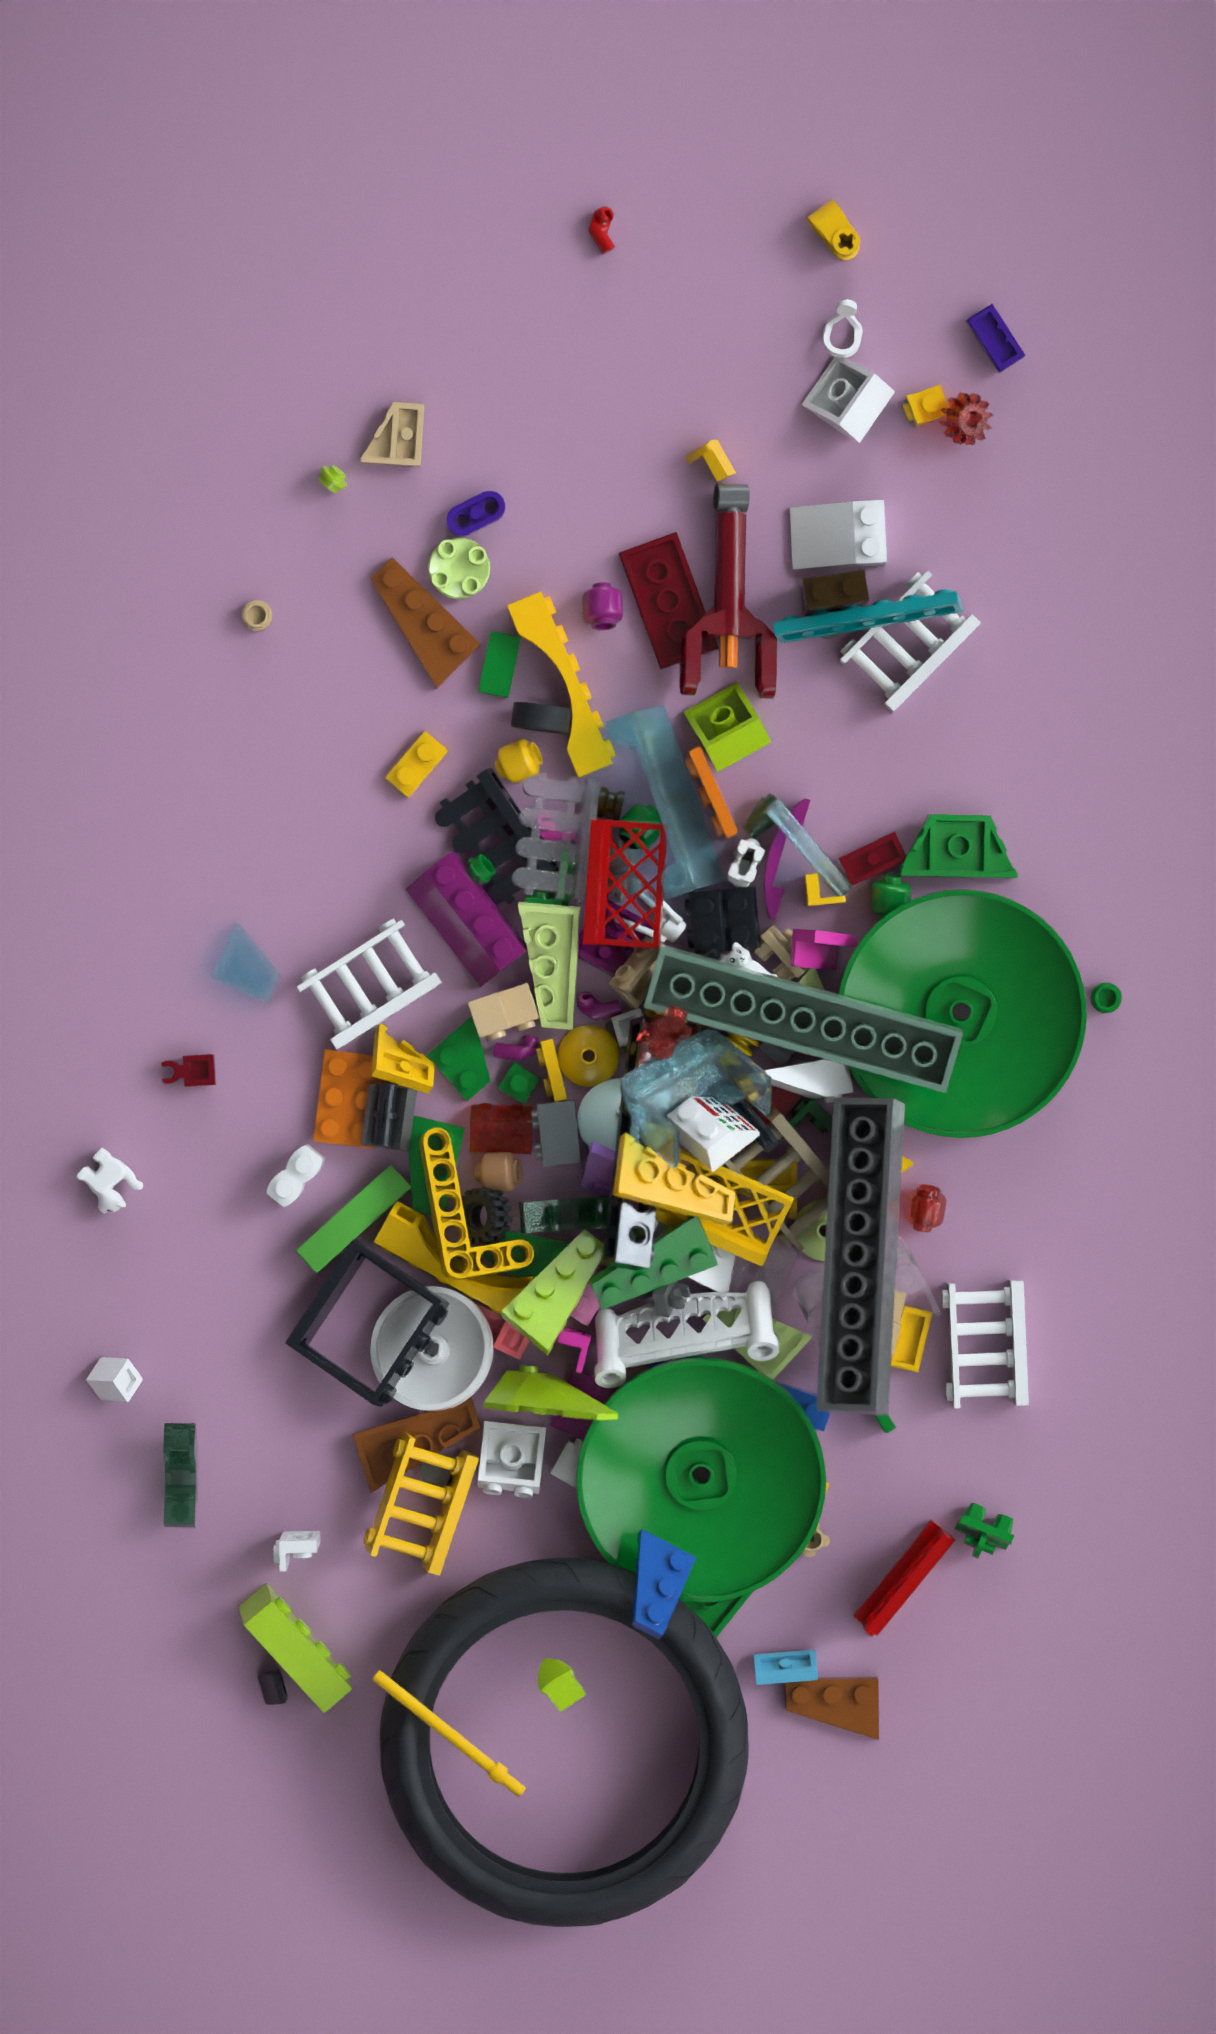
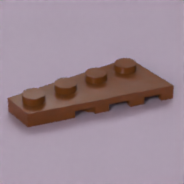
M393 557L371 578V581L438 689L481 644Z
M472 1397L453 1408L440 1411H425L353 1433L370 1493L387 1484L395 1460L393 1449L396 1441L402 1439L404 1432L411 1434L416 1439L414 1447L439 1453L480 1429L481 1426ZM409 1458L405 1472L423 1462Z

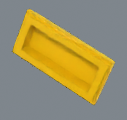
M903 1306L900 1319L901 1328L894 1355H891V1366L919 1372L933 1312Z

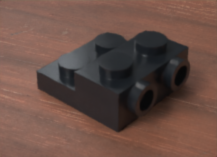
M755 886L689 892L690 899L685 900L684 906L686 916L692 919L693 930L688 931L687 939L689 947L694 948L695 954H704L714 947L718 952L731 951L734 943L740 944L746 950L761 948Z

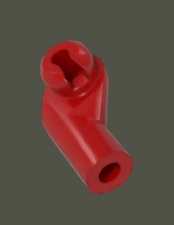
M606 206L595 210L588 228L590 236L602 255L607 254L616 247L607 234L614 213L611 208Z

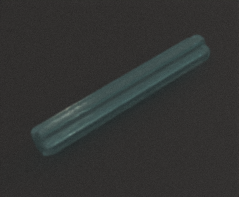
M779 800L769 804L766 811L769 817L836 896L848 894L851 884L784 804Z

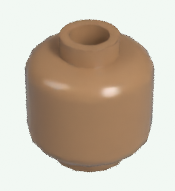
M488 1152L482 1157L481 1163L476 1164V1181L481 1182L483 1188L511 1192L522 1181L523 1169L521 1160L516 1159L515 1155L511 1152Z

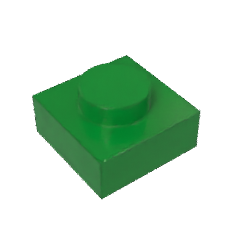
M514 1062L498 1088L524 1105L541 1078Z

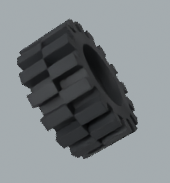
M472 1188V1190L464 1192L465 1196H461L469 1243H499V1240H503L506 1237L504 1232H509L511 1229L507 1225V1222H512L513 1216H508V1212L512 1211V1207L506 1206L509 1199L502 1197V1191L488 1188ZM483 1206L487 1212V1220L484 1227L480 1218Z

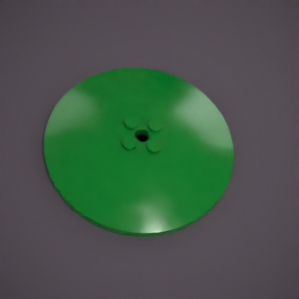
M954 889L933 892L914 898L887 913L865 934L855 948L847 963L839 990V995L962 1029L963 1035L946 1093L849 1066L860 1087L870 1098H894L905 1104V1125L942 1137L973 1138L992 1135L1010 1129L1038 1113L1059 1093L1069 1079L1081 1053L1086 1033L1087 1006L1083 981L1076 962L1062 938L1044 919L1026 906L1010 898L981 890ZM957 1003L967 1004L970 1008L969 1016L963 1020L956 1019L952 1014L954 1005Z
M705 1357L684 1358L669 1361L639 1373L625 1382L604 1402L605 1406L618 1413V1419L592 1420L580 1449L577 1467V1495L586 1529L600 1553L610 1564L637 1573L635 1570L639 1546L637 1544V1535L643 1529L696 1557L679 1598L684 1602L703 1603L734 1599L764 1587L785 1572L802 1554L818 1526L824 1506L826 1493L825 1461L817 1432L810 1418L797 1400L778 1382L760 1371L734 1361ZM697 1467H705L709 1470L710 1476L705 1481H697L693 1478L692 1472Z

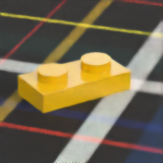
M424 731L385 778L410 798L449 751L429 733Z
M553 1039L541 1041L542 1048H538L536 1051L540 1067L546 1066L549 1078L543 1079L547 1097L554 1096L555 1102L565 1100L567 1095Z

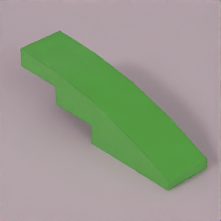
M390 1165L295 1252L317 1274L412 1187Z

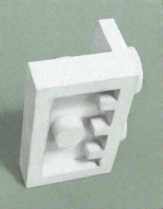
M283 1531L280 1540H276V1545L273 1548L274 1564H279L280 1572H286L290 1563V1553H293V1558L312 1557L311 1553H317L320 1545V1531Z

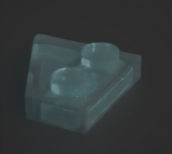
M235 924L211 978L269 1004L281 974L242 926Z

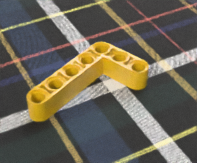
M442 1128L428 1130L421 1136L419 1148L443 1274L451 1280H462L518 1270L529 1265L534 1257V1251L532 1246L524 1240H513L470 1248L450 1136ZM430 1135L440 1137L442 1140L441 1150L434 1151L428 1146L427 1141ZM437 1165L445 1167L448 1172V1178L444 1182L436 1180L433 1175V1169ZM441 1196H447L452 1199L453 1209L451 1212H444L440 1209L439 1199ZM446 1227H454L458 1230L459 1239L456 1243L448 1242L445 1239L444 1231ZM514 1246L524 1250L525 1259L522 1263H517L511 1258V1250ZM483 1252H489L494 1256L495 1264L492 1268H486L481 1264L480 1256ZM453 1257H458L464 1262V1271L461 1274L454 1273L450 1268V1261Z

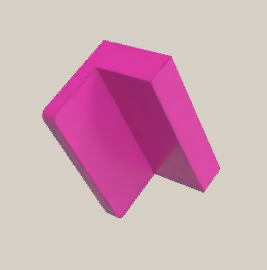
M793 928L790 965L836 970L839 946L857 947L858 935Z
M564 1327L559 1334L558 1342L581 1348L576 1372L582 1374L591 1333Z

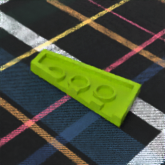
M584 1229L502 1310L501 1317L548 1355L556 1338L565 1327L571 1312L580 1301L585 1288L589 1285L590 1279L594 1277L601 1265L604 1244Z

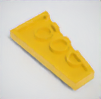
M626 1133L620 1136L614 1196L724 1225L732 1222L735 1192L702 1174L698 1176L685 1169L686 1166L676 1160L672 1162L659 1155L660 1151L650 1146L644 1147L635 1142L634 1137Z

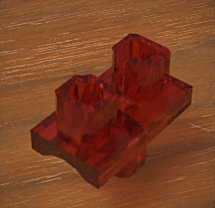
M674 1005L666 1009L665 1016L656 1015L651 1019L650 1025L638 1033L636 1041L648 1043L649 1053L655 1059L660 1061L668 1059L674 1053V1047L691 1036L693 1028L685 1025L688 1013Z

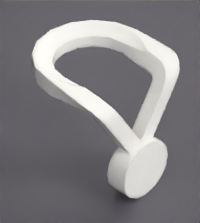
M844 299L837 303V314L828 319L823 327V346L828 353L838 358H847L854 355L859 349L863 333L861 324L854 317L857 311V304L852 300ZM846 317L854 327V343L848 349H838L831 344L829 337L833 325Z

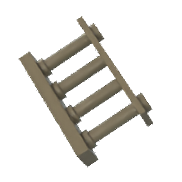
M773 1106L764 1114L771 1122L767 1127L778 1140L784 1137L789 1146L786 1148L787 1152L754 1180L768 1185L794 1161L798 1163L800 1160H803L809 1167L804 1171L806 1174L784 1194L793 1197L794 1201L814 1183L818 1185L822 1182L827 1188V1191L823 1193L825 1195L824 1198L789 1228L782 1223L780 1231L777 1233V1236L788 1248L794 1245L801 1252L804 1247L796 1237L828 1210L830 1171ZM755 1140L731 1161H726L721 1166L741 1174L739 1170L760 1153L763 1148ZM745 1187V1189H746V1190L751 1194V1196L754 1198V1195H753L751 1189H748V1188ZM776 1200L770 1205L763 1202L768 1215L781 1211L784 1205Z

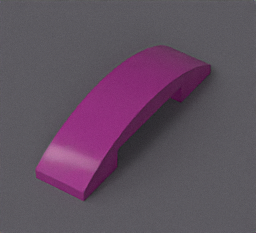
M804 798L788 814L777 831L768 853L764 873V899L768 917L774 920L778 913L784 889L773 886L785 841L789 828L802 830L810 799Z

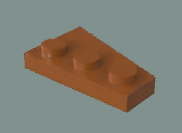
M818 1677V1680L785 1683L786 1711L879 1740L878 1677Z

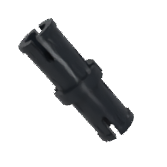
M379 1083L377 1110L373 1111V1117H376L372 1145L392 1147L394 1119L397 1120L398 1113H395L398 1085ZM386 1101H387V1111H386L385 1129H383L384 1117H385V1106H386Z

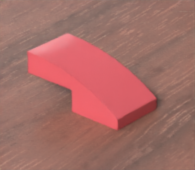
M475 1302L488 1321L493 1338V1347L520 1360L530 1340L502 1318L500 1314Z

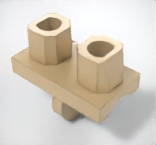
M773 924L760 936L762 938L760 940L761 948L754 949V952L764 961L775 953L783 962L773 970L774 974L786 980H790L794 976L798 978L808 968L790 965L793 932L788 928L785 932L781 933Z

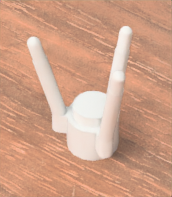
M638 878V882L641 884L642 887H644L645 885ZM647 889L646 892H647L654 900H656V898L653 896V894ZM644 893L639 896L651 909L655 906V902ZM663 900L660 942L664 943L667 939L673 943L684 931L687 923ZM623 919L629 927L635 924L632 921ZM639 925L637 928L634 929L640 933L653 937L652 929H649L642 925Z

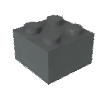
M575 1100L538 1103L537 1110H532L533 1130H540L541 1140L535 1141L537 1161L543 1160V1167L581 1163Z

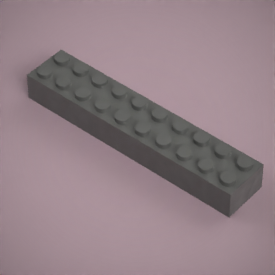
M834 1098L816 1410L826 1413L888 1415L905 1104L894 1098Z

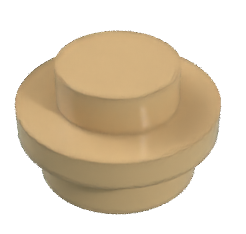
M253 600L244 606L241 616L247 628L253 631H262L271 624L273 613L270 606L264 601Z

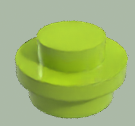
M324 465L320 469L321 474L318 476V479L327 489L337 493L340 489L344 490L347 487V483L344 480L346 475L338 467L332 465L329 468Z

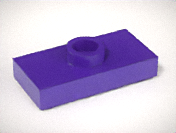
M990 304L965 321L998 373H1001L1026 356L993 304Z

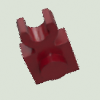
M215 1054L183 1056V1065H179L172 1060L161 1063V1066H170L174 1069L173 1077L162 1079V1082L165 1084H172L178 1081L179 1078H184V1087L216 1085Z

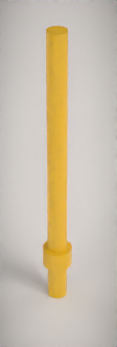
M381 1670L374 1675L372 1680L485 1770L488 1773L487 1777L496 1784L500 1782L517 1797L524 1792L526 1787L507 1773L508 1769L499 1761L497 1763L492 1761Z

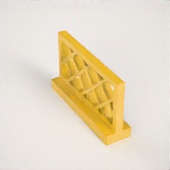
M679 1148L673 1162L675 1160L678 1162L684 1160L693 1164L697 1171L694 1174L698 1176L702 1174L706 1177L714 1174L723 1177L726 1184L724 1187L733 1192L741 1187L751 1189L754 1198L742 1202L739 1201L735 1192L733 1211L737 1210L742 1223L724 1225L699 1219L711 1245L763 1266L794 1198L723 1166L712 1172L690 1152ZM773 1199L784 1204L781 1211L768 1215L763 1202ZM758 1204L762 1217L748 1221L743 1208ZM656 1207L658 1221L668 1226L672 1224L676 1226L687 1219L686 1214ZM766 1223L770 1232L767 1240L754 1235L751 1227Z

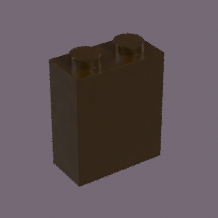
M865 569L802 579L800 584L805 616L812 615V613L821 610L830 612L842 610V608L849 605L862 607L866 606L869 602Z

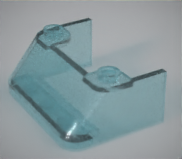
M704 1030L625 1074L621 1079V1095L641 1140L669 1166L675 1169L678 1167L679 1130L667 1121L669 1113L690 1097H708L711 1095L716 1101L726 1105L736 1104L746 1098L766 1116L770 1113L772 1077L721 1033L714 1030Z

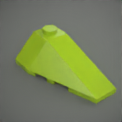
M520 1365V1370H507L484 1401V1408L494 1410L526 1411L540 1415H561L562 1417L591 1420L618 1419L617 1412L554 1374L538 1371L539 1366Z

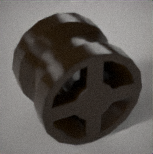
M601 787L595 817L601 818L605 815L611 817L612 820H620L625 792L618 791L614 793L610 792L606 787Z

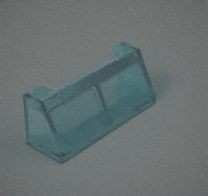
M661 705L635 711L606 721L605 724L610 740L620 747H629L630 750L636 748L676 863L668 866L661 876L666 900L668 901L725 881L665 706Z

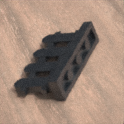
M491 767L477 775L479 783L475 784L471 780L465 784L468 790L451 802L448 798L440 801L439 803L443 808L437 811L435 821L441 827H447L454 823L460 832L452 841L453 848L457 852L463 853L471 849L476 857L482 854L492 863L495 874L490 878L495 885L488 889L487 894L495 904L506 900L509 905L516 900L513 894L529 883L536 887L542 883L539 879L541 875L547 879L556 874L560 868ZM489 798H491L497 806L496 809L493 810L487 802ZM480 806L486 816L467 828L461 818ZM507 823L514 831V834L511 836L504 827ZM497 831L503 841L484 853L478 843ZM526 849L532 859L527 861L521 851ZM514 857L520 867L502 879L496 869Z

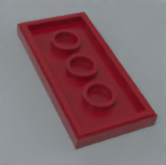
M674 532L618 553L660 670L680 663V636L706 613L678 534ZM702 637L701 655L719 649L715 638Z

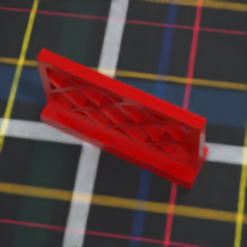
M591 819L583 944L660 949L668 824ZM613 827H624L633 837L620 849L612 840ZM631 828H638L642 830L635 834ZM648 829L660 830L659 844L650 851L639 837ZM634 841L647 854L635 865L623 853ZM611 846H612V848L616 851V853L613 854L612 856H611ZM659 850V855L657 859L653 854ZM617 856H620L629 866L630 870L617 880L610 872V863ZM648 858H651L657 865L658 870L657 875L648 882L637 868ZM634 872L645 886L635 895L631 896L622 886L621 882ZM609 878L614 882V884L611 885L610 887H609ZM657 881L656 891H655V889H654L651 885H652L654 882ZM618 887L628 901L615 911L608 903V894ZM648 889L656 900L655 906L646 913L635 899ZM632 903L643 917L632 927H629L620 917L619 913ZM607 909H608V910L611 912V914H612V915H611L610 917H608V918H607ZM655 912L653 922L649 916ZM616 918L626 932L618 939L605 938L606 925ZM645 920L654 929L653 942L641 941L633 932ZM627 935H630L634 940H623V939H624Z
M933 1520L929 1521L853 1614L862 1623L864 1631L871 1637L874 1634L877 1636L956 1541L955 1538Z

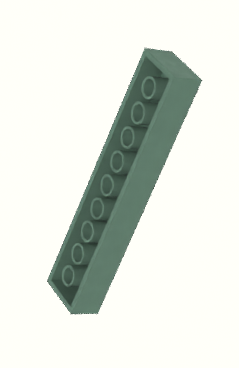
M661 944L644 1004L646 1009L946 1093L963 1031L960 1028Z

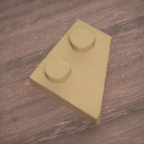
M393 402L367 450L363 453L361 463L421 467L425 404Z

